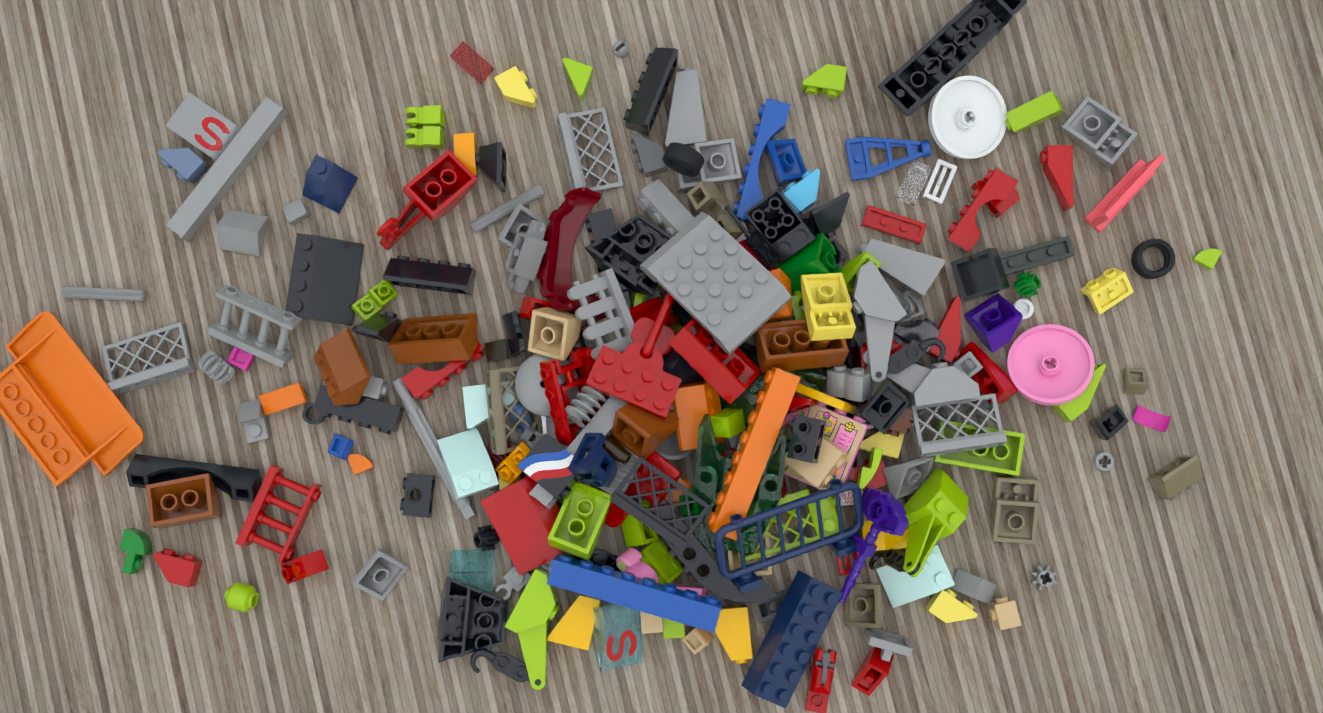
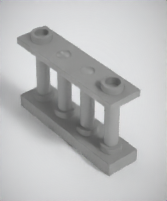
M226 285L216 292L215 296L225 300L221 319L208 328V335L281 368L292 360L294 352L285 347L289 331H292L302 322V318L292 312L282 310L242 292L234 286ZM233 304L244 309L240 328L229 323ZM252 313L262 317L258 336L248 331ZM270 322L282 326L277 344L267 340Z

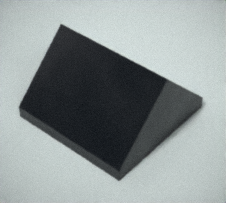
M886 379L858 414L882 434H885L911 401Z

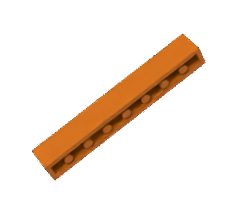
M775 367L766 372L764 388L758 392L756 397L757 406L755 411L752 410L748 417L749 426L747 431H743L740 437L741 446L739 451H736L732 457L733 466L731 471H728L725 475L724 489L718 493L715 501L717 504L716 509L709 515L707 524H709L708 528L712 532L716 533L720 527L730 523V516L733 514H741L743 518L746 517L801 377ZM736 530L727 533L725 537L737 540Z

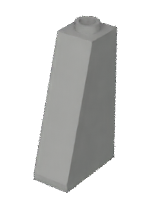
M683 68L676 72L665 141L666 150L669 144L673 142L682 143L687 146H693L694 143L707 142L697 69Z
M872 238L868 243L864 241L858 250L860 254L866 251L882 263L878 268L882 275L902 288L911 291L918 298H922L926 294L946 262L941 258Z

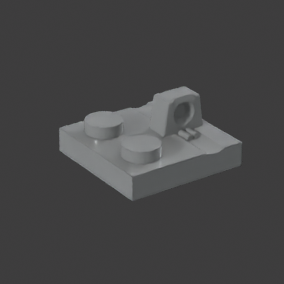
M865 628L864 634L868 645L882 649L880 654L882 660L890 662L893 652L911 657L913 648L907 637L878 628Z

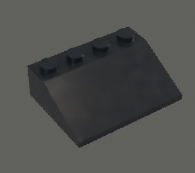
M297 233L285 311L292 312L304 320L353 326L354 310L351 307L357 299L364 244Z

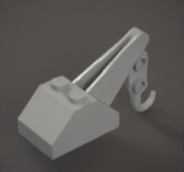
M866 350L862 354V360L867 364L865 371L870 373L868 350ZM947 362L930 364L931 368L912 364L898 374L888 373L886 375V378L907 391L908 399L911 401L909 405L913 406L980 397L979 384L955 366H948ZM871 379V396L884 381L874 382ZM867 422L865 423V424L871 426L870 429L875 428V427H874L873 425H871L870 423H867Z

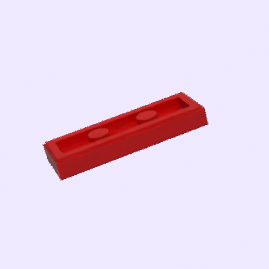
M868 205L861 226L920 245L927 224Z

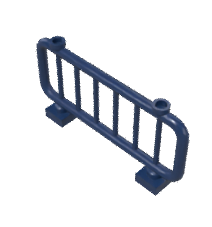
M833 479L829 482L830 488L745 518L741 514L731 515L730 523L720 527L714 537L721 575L726 579H732L739 592L743 594L761 587L760 579L754 573L755 571L829 545V548L838 558L857 552V544L851 537L858 534L864 525L862 494L859 485L851 481L842 483L840 479ZM851 490L853 492L856 522L851 528L843 530L839 493ZM835 495L839 532L824 537L820 500ZM816 502L820 539L805 544L800 507ZM796 509L801 546L785 551L780 514ZM776 516L781 553L766 558L760 521ZM756 523L762 560L746 565L740 528ZM736 530L742 567L730 571L727 567L723 538L727 533Z

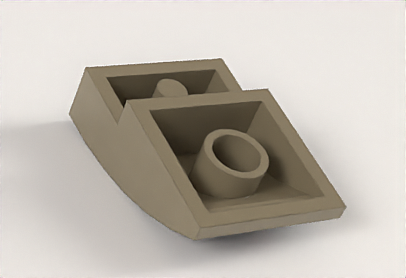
M994 474L991 508L992 541L1035 544L1040 504L1038 502L1040 480L1036 477Z

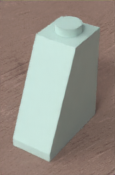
M510 381L502 383L507 386ZM514 382V384L510 387V390H512L516 394ZM485 384L462 387L467 429L476 428L488 421ZM507 391L503 396V403L509 407L515 397Z

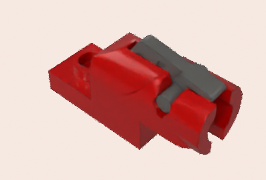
M815 648L812 667H810L805 702L806 711L827 713L828 698L831 694L837 654L835 650L828 649L827 652H823L822 648Z

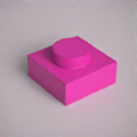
M234 346L227 362L248 371L255 355Z

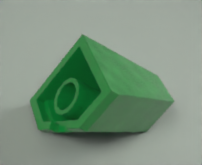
M823 232L788 259L778 264V268L791 279V291H802L801 275L842 273L841 267H836L834 255H836L835 248Z

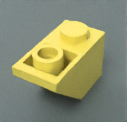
M514 66L494 77L506 101L531 108L537 107L535 100L538 97L533 88L528 89L526 85L528 79L523 70L519 72L517 67Z
M948 588L935 593L925 607L927 611L945 623L972 619L978 615L973 611L975 608L973 605L965 600L962 603L956 599L957 594Z

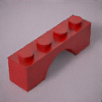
M995 167L994 170L989 169L983 178L986 182L982 188L977 187L971 196L973 201L969 206L965 204L959 213L962 217L957 223L953 222L947 231L950 233L948 240L967 252L971 251L981 236V231L975 220L979 208L990 200H1006L1018 183L1017 179L998 167Z
M477 339V348L470 360L450 361L444 368L437 371H427L417 366L402 377L401 380L415 399L420 400L422 398L425 400L433 394V389L438 386L441 388L449 383V378L455 373L459 375L467 369L466 365L471 361L475 363L484 356L482 353L486 350Z

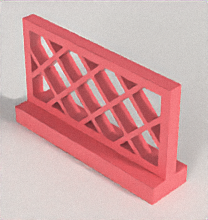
M1160 154L1148 163H1145L1142 159L1138 160L1087 214L1084 220L1098 233L1101 232L1156 173L1154 170L1166 158Z

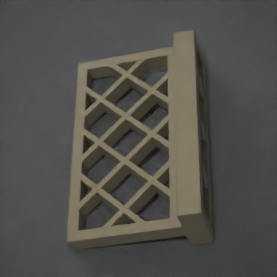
M520 366L484 369L491 451L496 455L513 452L523 442L520 440L521 436L514 432L520 421L527 427L531 426L534 428L536 425V431L543 434L541 415L535 414V420L529 425L523 420L529 410L525 409L520 416L512 411V408L519 401L517 395L510 390L516 378V374L512 371H518ZM508 372L513 376V379L507 386L501 382L500 373ZM507 391L515 397L509 407L503 403V396ZM509 412L517 418L511 428L505 424V417ZM512 433L519 441L514 447L507 448V438Z

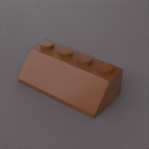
M476 313L405 318L390 340L388 347L397 364L470 360L477 348Z
M806 319L764 323L756 331V352L761 373H766L772 367L783 371L841 366L844 364L849 352L845 339L811 341Z

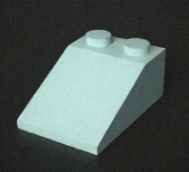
M477 428L437 440L456 500L495 488L499 485L492 462Z
M938 545L933 547L922 571L916 577H911L907 572H898L886 564L876 568L892 608L935 594L955 585Z

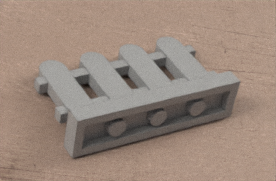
M613 268L591 276L592 280L580 284L579 280L573 282V287L567 292L570 300L578 299L581 307L575 311L576 318L578 320L586 319L589 327L584 329L583 336L586 340H595L597 347L591 351V357L596 360L602 345L623 353L627 346L633 343L631 332L635 324ZM597 293L599 301L588 304L585 297ZM605 312L607 320L596 324L593 316ZM612 332L615 340L604 344L601 336Z

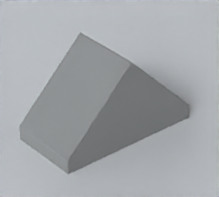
M957 569L953 578L955 585L951 586L950 589L990 605L997 585Z

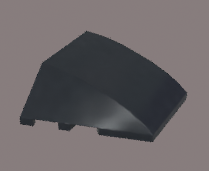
M639 213L618 226V229L610 234L602 236L594 244H589L585 249L603 271L613 268L617 280L635 293L654 296L658 283H654L640 269V265L673 236Z
M446 577L441 595L437 636L438 663L464 656L478 649H489L503 645L505 642L508 601Z

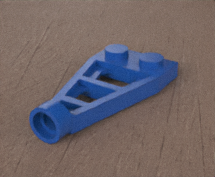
M860 137L848 139L844 142L851 182L870 179L918 158L931 156L929 140L914 141ZM891 147H905L907 156L893 160ZM870 148L884 149L887 157L886 161L876 166L871 165L868 150Z

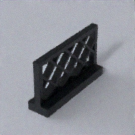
M639 456L620 485L610 496L611 502L681 550L711 507L706 501L641 456ZM641 463L649 468L650 476L637 478L636 470ZM652 471H654V472L657 473L658 475H653V476H652ZM664 478L667 481L668 488L655 491L653 479ZM651 479L653 491L640 493L638 482ZM636 482L637 494L627 495L622 491L626 484ZM671 491H683L685 501L673 503ZM668 492L670 504L657 505L656 494ZM653 495L655 506L644 507L641 503V497ZM698 502L704 506L699 514L690 515L689 503ZM686 504L688 516L675 518L673 506ZM671 507L673 518L666 520L660 518L658 509ZM689 519L690 527L683 534L677 529L676 521Z

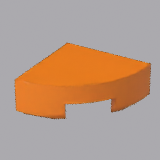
M348 455V461L354 475L375 467L372 461L363 455Z

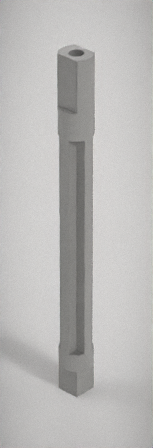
M402 377L392 383L402 400V405L458 510H461L465 520L476 515L470 505L471 501L469 497L456 500L437 444V438L415 397H412L409 389L401 380Z

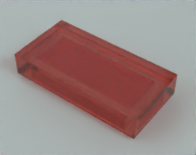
M464 41L450 55L453 61L480 84L494 70L487 61Z

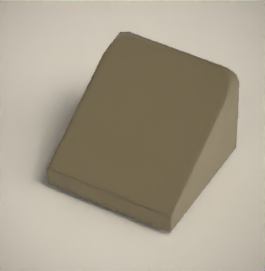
M1124 368V394H1145L1149 387L1145 369Z

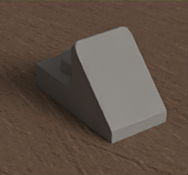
M255 399L240 403L238 422L244 424L247 442L254 443L270 439L266 416L260 400Z

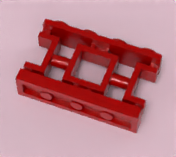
M579 347L571 351L572 362L560 366L559 359H549V361L539 363L541 368L540 375L546 389L545 396L549 401L551 409L550 416L555 426V437L560 444L570 445L577 437L576 430L581 429L575 423L570 425L568 423V415L565 408L570 406L566 390L578 386L579 393H582L581 388L586 386L585 383L596 361L591 357L593 348ZM579 368L581 377L574 379L572 370ZM564 373L566 382L559 385L557 375ZM600 400L598 401V403L602 407L604 405V402ZM593 407V410L597 413L599 409ZM582 421L585 426L588 424L587 421Z

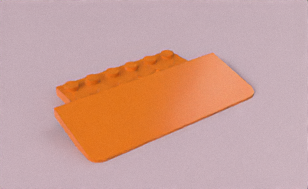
M44 311L39 313L5 346L15 361L0 373V414L56 487L65 483L91 460L103 476H108L142 444L144 432L51 312Z

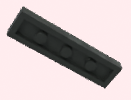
M1065 236L999 256L1005 274L1008 275L1072 257L1074 252L1069 236Z

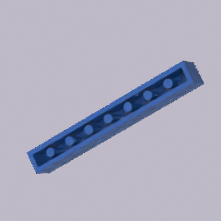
M566 553L555 556L547 584L713 633L715 632L722 607V602L717 597L711 595L704 597L690 589L683 591L669 583L659 584L656 583V580L649 577L638 578L635 577V574L628 571H623L622 573L614 571V568L611 566L602 565L600 567L594 565L590 560L581 559L580 561L573 559V556Z

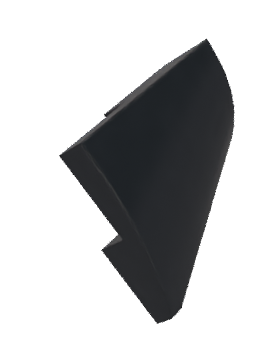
M513 311L502 316L512 357L526 351L518 313Z

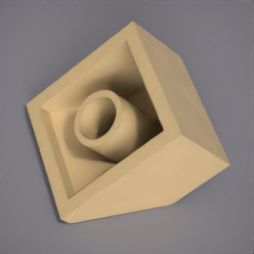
M549 307L534 309L532 311L528 351L565 361L580 336L581 320H578L575 314L557 311Z

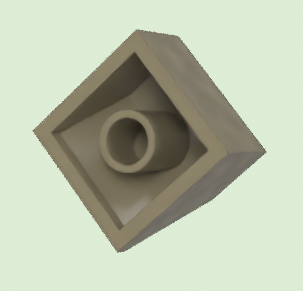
M1180 455L1146 479L1160 499L1174 500L1181 495L1180 491L1185 488L1190 489L1198 484L1197 480L1203 477L1199 457L1197 455Z

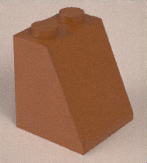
M627 404L615 412L611 436L637 457L641 456L646 459L677 430L679 418L673 411L669 410L664 420Z

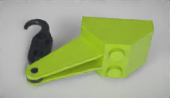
M936 468L903 506L906 512L905 516L909 521L907 526L909 532L906 553L899 549L879 550L869 561V568L871 570L875 569V562L883 557L887 566L898 572H907L911 577H916L922 571L936 542L953 534L966 519L969 497L943 470Z
M541 566L534 570L505 625L509 630L518 633L525 662L505 652L478 649L470 658V666L476 673L480 672L476 667V659L478 657H485L498 672L517 682L529 681L535 690H540L545 686L548 619L553 620L559 609V606L556 605L559 599L555 586L547 584L549 571Z

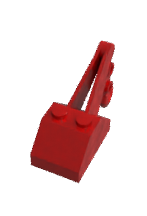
M448 149L403 187L402 192L410 201L397 219L394 217L389 218L379 228L377 236H382L379 243L386 250H389L426 216L431 221L445 216L468 194L477 183L478 178ZM418 207L421 212L400 231V227Z

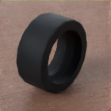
M677 142L669 144L662 158L669 168L689 177H697L705 162L704 157L698 151Z
M1153 238L1140 243L1134 249L1131 263L1138 275L1145 279H1156L1168 274L1175 264V253L1168 242ZM1149 247H1156L1163 253L1165 260L1160 270L1151 271L1145 267L1142 261L1144 250Z

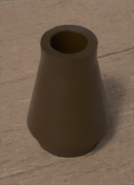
M606 437L602 447L616 461L626 465L632 454L614 437Z

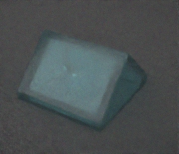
M452 550L448 572L449 577L484 592H494V550L484 552L481 550Z

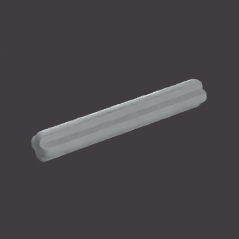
M540 184L534 186L470 223L471 228L475 233L511 214L517 203L525 206L545 194Z
M64 286L61 293L62 297L76 299L145 300V291L139 289Z

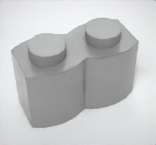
M844 364L827 369V395L859 402L870 399L871 373L864 371V368H846Z

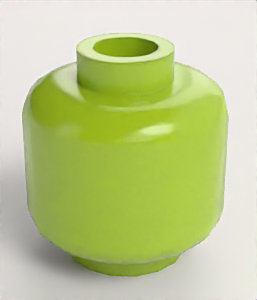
M241 582L234 583L231 588L228 587L224 595L228 608L240 612H248L250 609H254L259 598V594L254 586Z

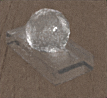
M913 160L896 198L914 206L932 168Z

